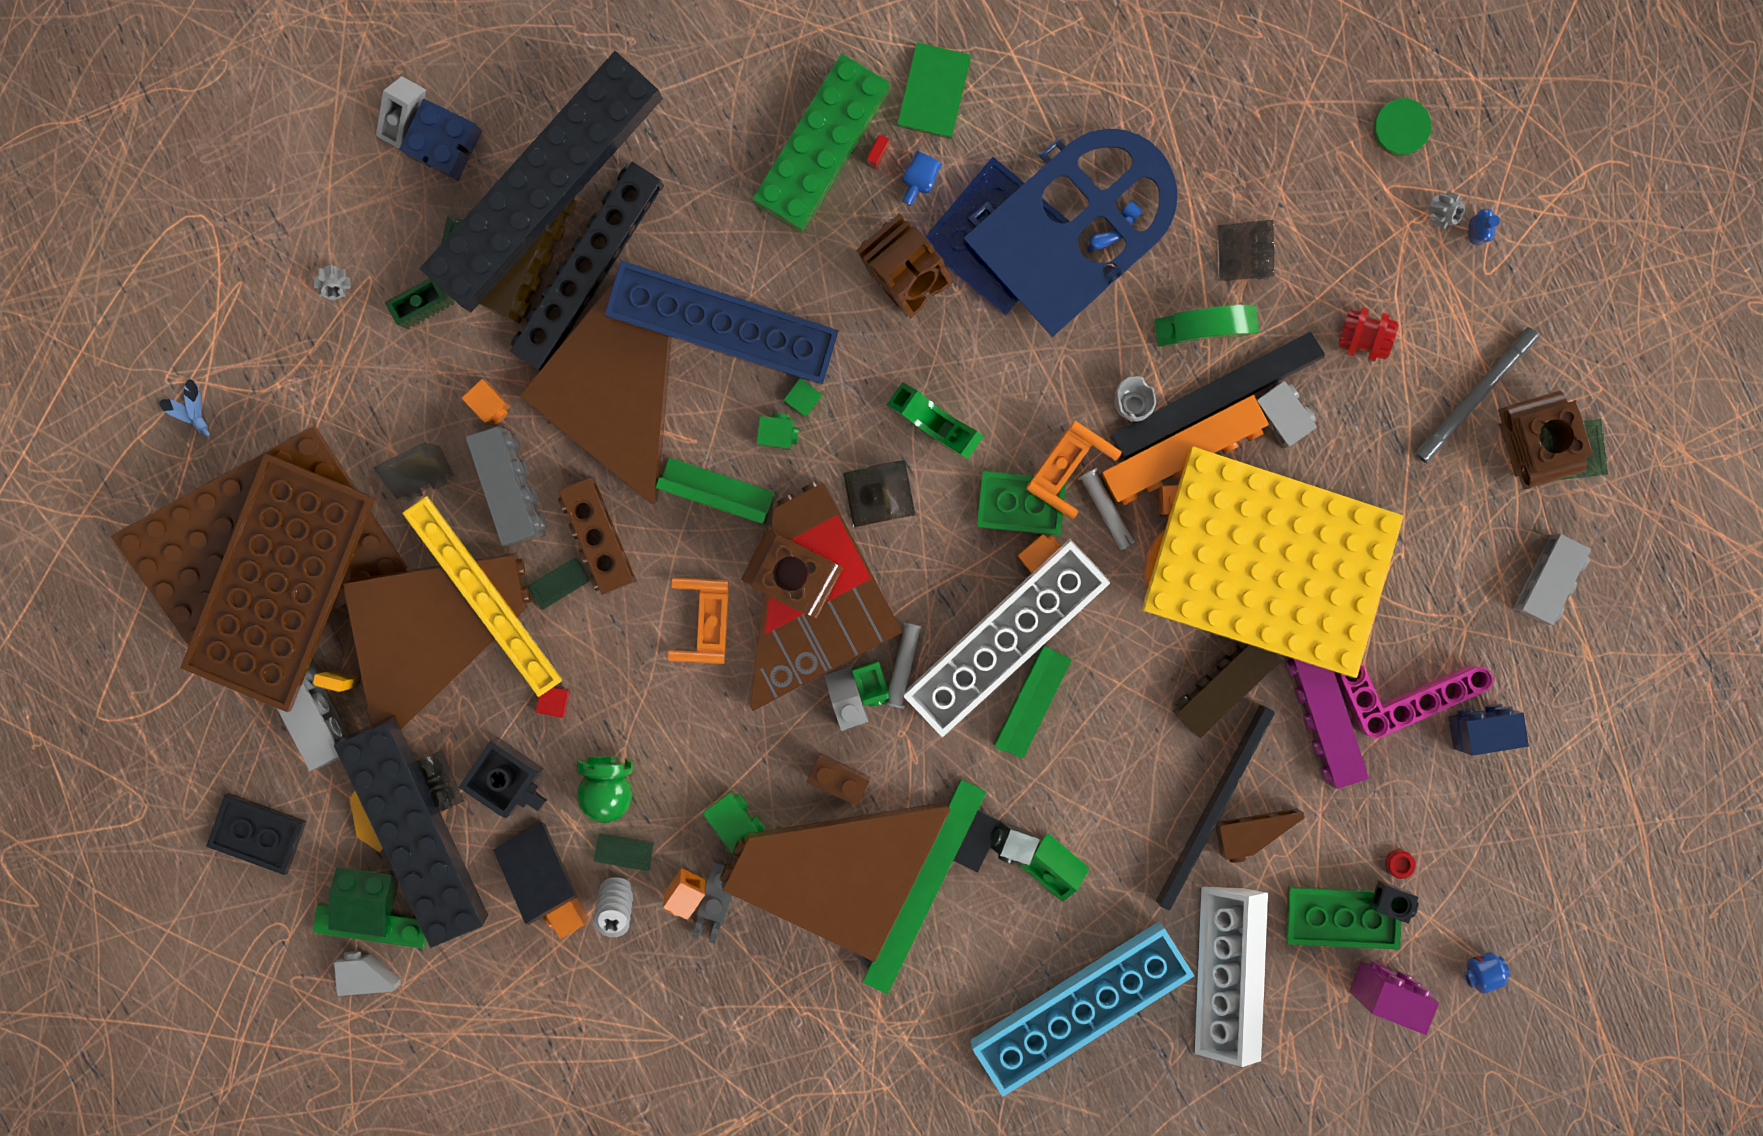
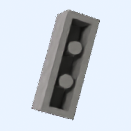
M1550 534L1513 609L1542 624L1554 625L1563 615V605L1567 597H1570L1576 589L1577 582L1575 581L1579 573L1589 563L1590 558L1588 555L1591 549L1562 534Z

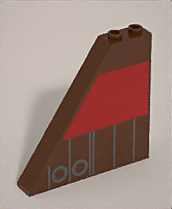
M814 481L802 488L803 494L795 498L790 494L778 500L779 506L773 510L771 530L843 566L844 569L818 619L806 613H801L763 594L750 704L752 711L903 632L824 482L819 485L817 481ZM793 556L782 560L777 569V578L780 584L790 590H797L805 584L808 573L804 562Z

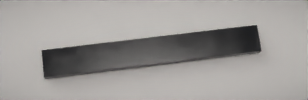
M1309 332L1153 412L1145 420L1133 422L1112 433L1111 438L1117 448L1122 451L1121 455L1126 460L1323 359L1325 353L1312 332Z
M1263 705L1259 706L1156 899L1160 907L1168 911L1171 910L1273 719L1275 711Z

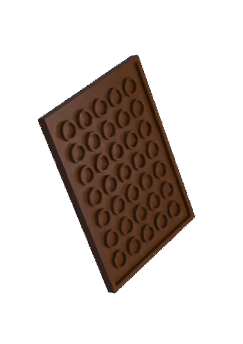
M315 424L111 536L188 646L264 454L273 455L357 490ZM371 511L331 611L346 603L343 583L346 581L406 571L408 568Z

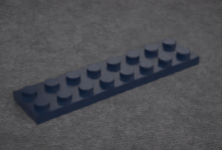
M622 260L605 313L607 318L820 385L824 383L839 330Z

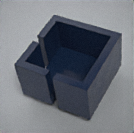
M423 98L399 150L409 158L459 181L469 158L462 151L458 150V147L461 145L467 152L472 154L482 130L474 122Z
M1502 704L1486 705L1484 711H1475L1474 708L1457 710L1458 715L1448 716L1454 750L1473 756L1529 747L1524 712L1513 710L1512 706L1503 707Z

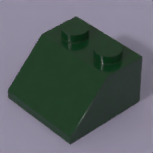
M336 867L329 892L328 929L385 938L399 882L390 874Z

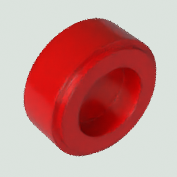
M1398 849L1387 855L1385 867L1392 876L1398 879H1405L1414 873L1416 862L1410 853Z

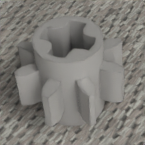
M1447 191L1446 195L1441 193L1431 200L1428 214L1430 219L1434 220V225L1445 229L1447 225L1453 226V224L1455 225L1461 221L1465 212V206L1463 201L1459 200L1460 195Z
M333 265L326 266L323 269H318V276L314 277V288H319L320 297L324 296L334 301L341 297H346V289L351 288L350 278L346 277L345 269H340Z

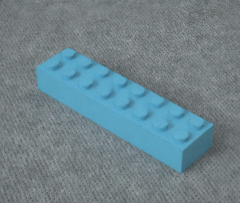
M1158 921L971 1039L972 1050L1002 1097L1188 981L1194 977V974L1165 928Z

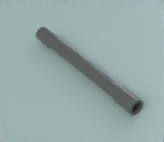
M1526 327L1493 368L1441 426L1414 452L1418 459L1427 464L1513 365L1540 339V335L1534 329Z

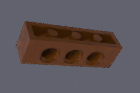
M587 478L560 489L559 505L564 514L567 512L572 522L568 524L570 532L574 539H579L583 548L579 550L584 564L590 565L593 573L590 576V580L595 591L600 590L601 595L608 594L637 582L595 479ZM587 503L591 508V515L587 519H582L578 511L582 504ZM595 529L599 530L602 534V540L598 545H593L589 540L591 531ZM605 555H608L613 561L612 568L609 571H604L600 567V559Z

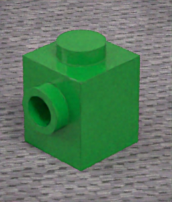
M773 413V417L760 416L757 445L792 450V444H798L799 428L795 427V421L789 420L790 415Z

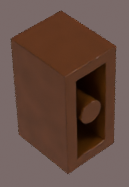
M819 753L806 782L858 806L870 781V777Z

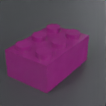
M1373 960L1371 964L1361 961L1349 990L1373 1015L1427 1035L1439 1002L1431 996L1432 992L1422 987L1423 984L1415 981L1413 976L1401 971L1395 974L1388 970L1387 966Z

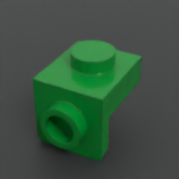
M879 660L852 668L863 706H879L886 699L890 698Z

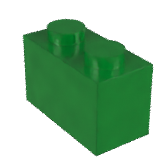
M733 790L703 812L731 853H733L738 840H744L746 834L765 830L761 820L757 816L752 817L746 809L749 805L742 794L738 793L736 795Z

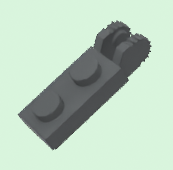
M718 861L713 862L705 887V896L701 900L697 912L698 919L692 937L698 939L703 929L704 919L713 920L715 923L708 937L709 942L715 944L721 923H724L733 896L722 890V881L719 879L727 864Z

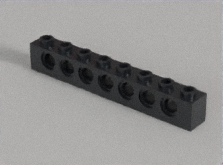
M633 161L629 167L624 166L617 178L619 182L615 189H610L602 200L604 206L598 214L594 213L587 223V228L589 229L583 238L579 237L572 247L573 254L568 262L565 260L561 263L556 272L558 275L553 285L549 284L544 289L541 295L543 300L539 307L533 308L526 318L528 324L522 332H517L511 341V346L513 347L510 352L539 371L563 344L664 187L661 179ZM628 190H636L638 194L635 200L631 202L624 200V195ZM614 213L622 214V220L618 225L609 224V218ZM601 236L606 237L607 244L605 247L595 249V240ZM584 260H590L592 263L591 269L586 273H581L579 271L580 263ZM570 283L576 284L575 294L566 297L564 295L565 286ZM553 307H560V317L556 320H550L549 311ZM539 330H544L546 333L545 340L541 344H535V333Z

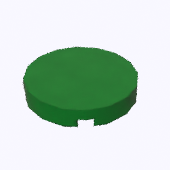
M1399 98L1389 102L1379 111L1374 121L1373 134L1377 144L1382 149L1384 148L1394 156H1407L1417 152L1427 143L1431 134L1432 121L1428 111L1421 103L1412 99Z

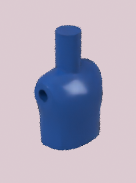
M916 151L911 163L902 176V181L909 186L902 202L912 206L918 192L929 193L942 163L925 153Z
M1481 209L1471 218L1468 236L1472 244L1481 245L1493 240L1496 226L1500 223V218L1491 209Z

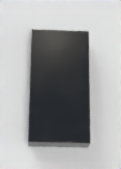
M978 810L953 861L978 873L991 847L993 832L998 829L1002 821Z

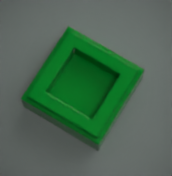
M800 378L786 396L784 402L807 418L823 395Z

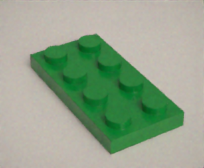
M1288 886L1285 942L1289 945L1400 950L1402 921L1377 913L1369 907L1374 890ZM1396 897L1392 900V909L1400 906L1401 897Z

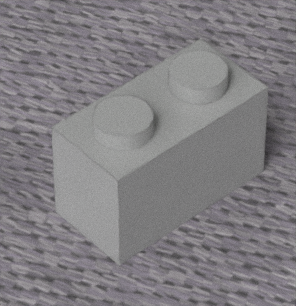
M1285 381L1277 384L1256 399L1269 423L1268 428L1282 448L1290 447L1317 428L1314 423L1316 418L1308 407L1301 405L1297 399L1299 398V393L1292 384L1287 385Z

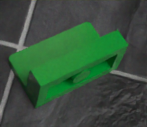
M1046 834L1035 850L1030 865L1024 863L1020 865V867L1062 902L1078 891L1089 871L1087 865L1050 834Z

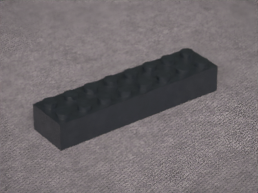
M395 716L342 737L334 744L336 752L430 948L482 927L488 917V913Z

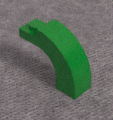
M1256 305L1203 308L1154 319L1158 347L1205 339L1238 338L1259 334Z
M904 382L901 383L887 403L888 407L917 429L956 455H960L967 460L984 437L977 430L957 420L931 402L918 390Z

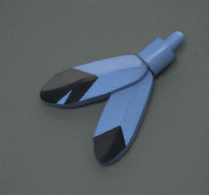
M189 379L184 386L186 406L171 399H163L159 402V405L170 416L192 424L198 433H203L205 437H209L210 434L207 431L209 427L201 418L202 403L200 389L195 381Z

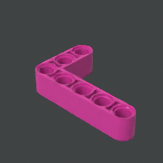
M1363 664L1360 665L1357 678L1347 680L1343 674L1334 672L1357 728L1364 735L1373 738L1384 737L1484 693L1493 684V676L1489 670L1477 666H1466L1381 704ZM1475 672H1478L1480 682L1473 686L1471 677ZM1452 683L1455 688L1454 694L1451 697H1447L1445 689L1447 685ZM1364 691L1367 700L1365 704L1359 706L1356 698L1360 692ZM1423 695H1427L1429 697V704L1422 709L1419 704L1420 698ZM1398 706H1402L1403 716L1396 720L1393 715L1394 710ZM1376 717L1378 726L1374 731H1369L1368 722L1371 718Z

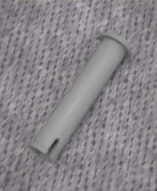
M1096 467L1077 479L1083 482L1117 543L1119 550H1123L1136 541L1131 536L1096 471L1098 469Z
M904 623L888 691L890 698L886 699L883 703L885 705L901 709L905 707L902 704L921 626Z

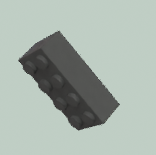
M497 426L467 436L466 440L501 545L516 546L546 536L544 529H547L545 518L542 513H538L535 505L538 502L536 491L533 486L529 487L526 478L529 475L527 464L524 459L520 460L517 451L521 448L517 435L511 433V430Z

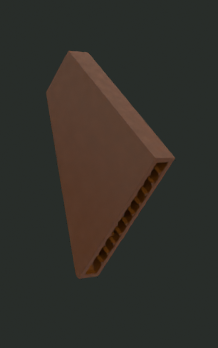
M613 282L520 396L650 504H655L658 501L659 489L656 488L661 470L672 338L605 317L614 286Z
M517 552L474 559L515 616H520L527 608V603L531 602L528 586H523L521 576L526 574L523 558L518 559ZM441 565L352 579L343 583L371 725L395 716L402 729L495 640L494 636Z
M934 803L748 833L744 840H738L732 855H735L731 866L726 865L721 873L719 880L722 881V890L875 962L951 809L943 803Z

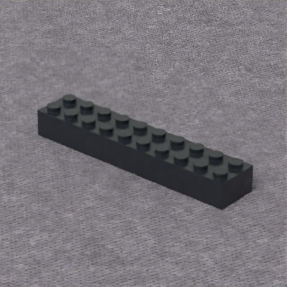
M614 51L419 269L462 308L471 313L662 101L663 98L659 89L618 52Z

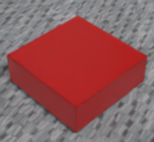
M881 134L878 135L867 156V165L875 170L878 168L889 146V138Z
M552 687L538 697L536 713L564 718L570 690Z

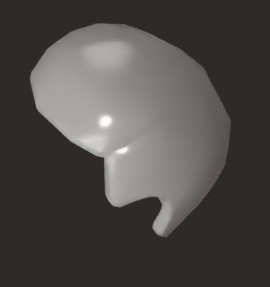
M1127 377L1120 382L1114 393V407L1124 419L1131 422L1145 420L1153 413L1156 406L1154 388L1147 385L1143 377Z

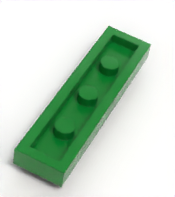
M320 903L316 906L313 933L422 949L426 947L427 940L414 916L391 913L386 937L383 938L329 930V904Z

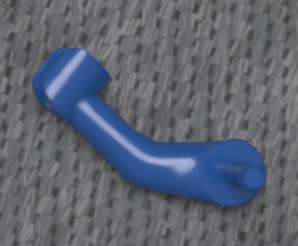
M1130 201L1127 207L1121 211V214L1131 225L1142 213V209L1133 201ZM1115 229L1093 234L1090 237L1091 245L1087 247V251L1093 252L1094 249H1102L1123 238Z

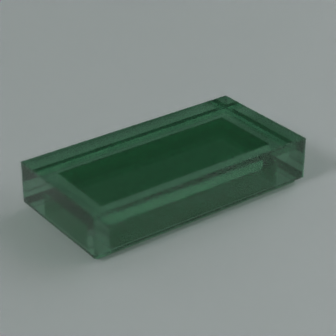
M575 557L530 584L528 588L540 608L544 610L591 580L578 558Z
M599 833L593 862L649 871L654 842Z

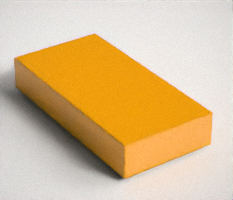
M332 670L315 674L313 684L314 686L341 692L358 687L360 677Z

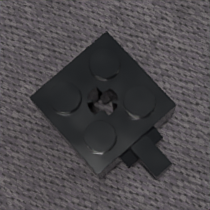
M499 737L490 740L459 785L461 790L504 818L511 816L518 805L524 808L527 804L539 811L547 801L545 797L536 791L538 786L534 783L544 768ZM501 772L505 775L504 779L506 780L503 783L498 781Z

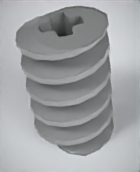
M611 877L606 879L598 890L594 926L604 936L619 937L628 931L633 892L631 891L630 882L626 879Z

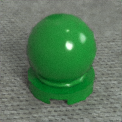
M596 756L588 757V763H585L582 759H578L577 773L585 776L579 783L576 796L578 807L583 815L593 822L604 824L619 820L628 811L632 801L631 783L626 778V775L633 773V760L626 758L625 763L616 762V757Z

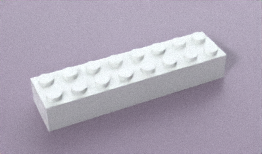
M1071 539L1067 540L905 691L904 698L941 737L945 736L1110 584L1109 579Z

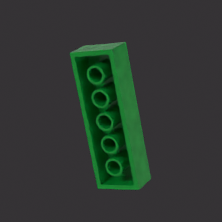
M841 53L753 197L755 206L803 234L890 93V82Z

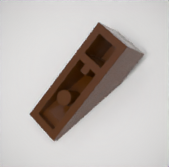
M1296 808L1217 822L1216 832L1220 855L1231 863L1245 861L1246 856L1255 855L1305 818L1304 812Z

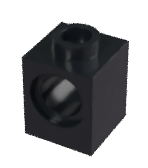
M1378 880L1369 907L1377 913L1409 924L1410 919L1415 917L1418 911L1419 903L1417 900L1419 897L1410 891ZM1396 897H1401L1400 906L1392 909V900Z

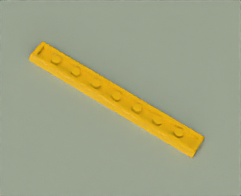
M424 497L404 511L402 514L536 695L539 697L562 681L560 675L429 497Z

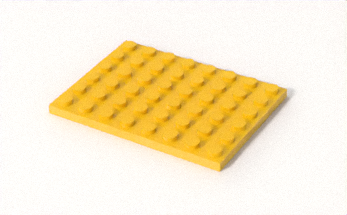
M1190 447L1141 611L1339 674L1357 678L1403 515L1196 447Z

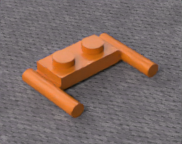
M1074 420L1033 475L1034 478L1028 483L1026 490L1073 520L1079 510L1057 497L1056 494L1091 446H1094L1115 461L1119 458L1122 451Z
M673 577L672 589L700 590L697 651L669 650L668 661L725 664L729 580Z

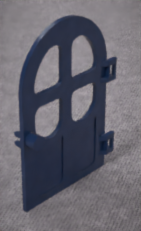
M1100 129L1081 135L1067 146L1057 138L1039 154V157L1046 165L997 209H994L989 202H986L968 218L975 228L963 240L1052 338L1146 254L1164 236L1172 223L1177 207V184L1173 170L1163 153L1149 140L1136 133L1121 129ZM1057 147L1060 152L1050 159L1048 154ZM1100 148L1122 149L1131 157L1132 166L1106 190H1100L1078 166V159L1092 150ZM1061 176L1069 178L1088 200L1087 208L1072 221L1065 224L1052 221L1046 215L1042 203V195L1045 188ZM1148 178L1158 188V209L1149 228L1144 231H1137L1118 211L1115 202L1138 180ZM987 210L990 215L980 223L977 217ZM1098 217L1106 219L1125 241L1124 250L1112 261L1106 263L1090 261L1081 254L1078 248L1079 234Z

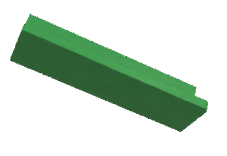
M673 458L668 459L663 477H659L656 485L657 489L761 524H765L774 498V492Z
M1044 645L1040 647L993 743L995 748L1003 752L1007 751L1019 758L1025 757L1071 663L1069 657Z

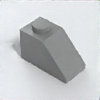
M401 76L383 90L376 136L400 148L423 98L425 99L426 89Z
M851 666L824 675L841 731L868 722V716L865 707L862 705Z
M349 951L343 953V956L334 962L337 996L391 992L401 985V979L371 954H361V951Z

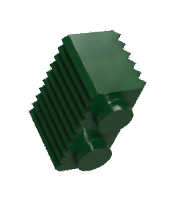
M428 278L385 302V305L395 323L409 330L410 326H415V323L424 322L425 318L429 319L430 315L439 314L440 310L444 311V308H449V305L454 306V300Z

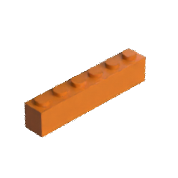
M1252 395L1099 474L1113 502L1118 503L1122 501L1123 505H1126L1139 498L1137 492L1147 488L1148 492H1151L1163 486L1162 480L1169 476H1172L1173 480L1181 477L1190 447H1196L1211 453L1222 450L1223 454L1239 447L1237 441L1245 437L1250 441L1264 434L1262 428L1268 426L1269 423L1255 396Z

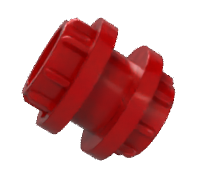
M1362 307L1361 311L1350 310L1338 342L1339 347L1348 350L1347 355L1353 357L1356 349L1369 352L1368 361L1375 362L1376 358L1387 359L1398 331V322L1390 320V314L1384 312L1380 320L1367 317L1369 308Z

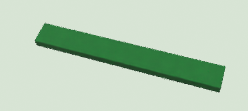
M962 779L960 780L947 806L951 810L876 961L871 962L862 983L888 995L987 793L985 790Z

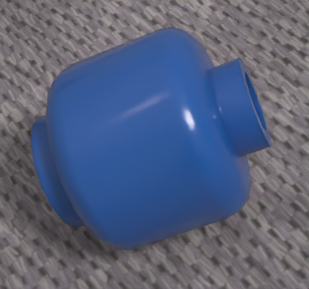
M1488 952L1468 960L1467 971H1464V977L1469 987H1475L1477 991L1485 994L1505 987L1507 978L1510 977V971L1503 957H1498L1496 954Z

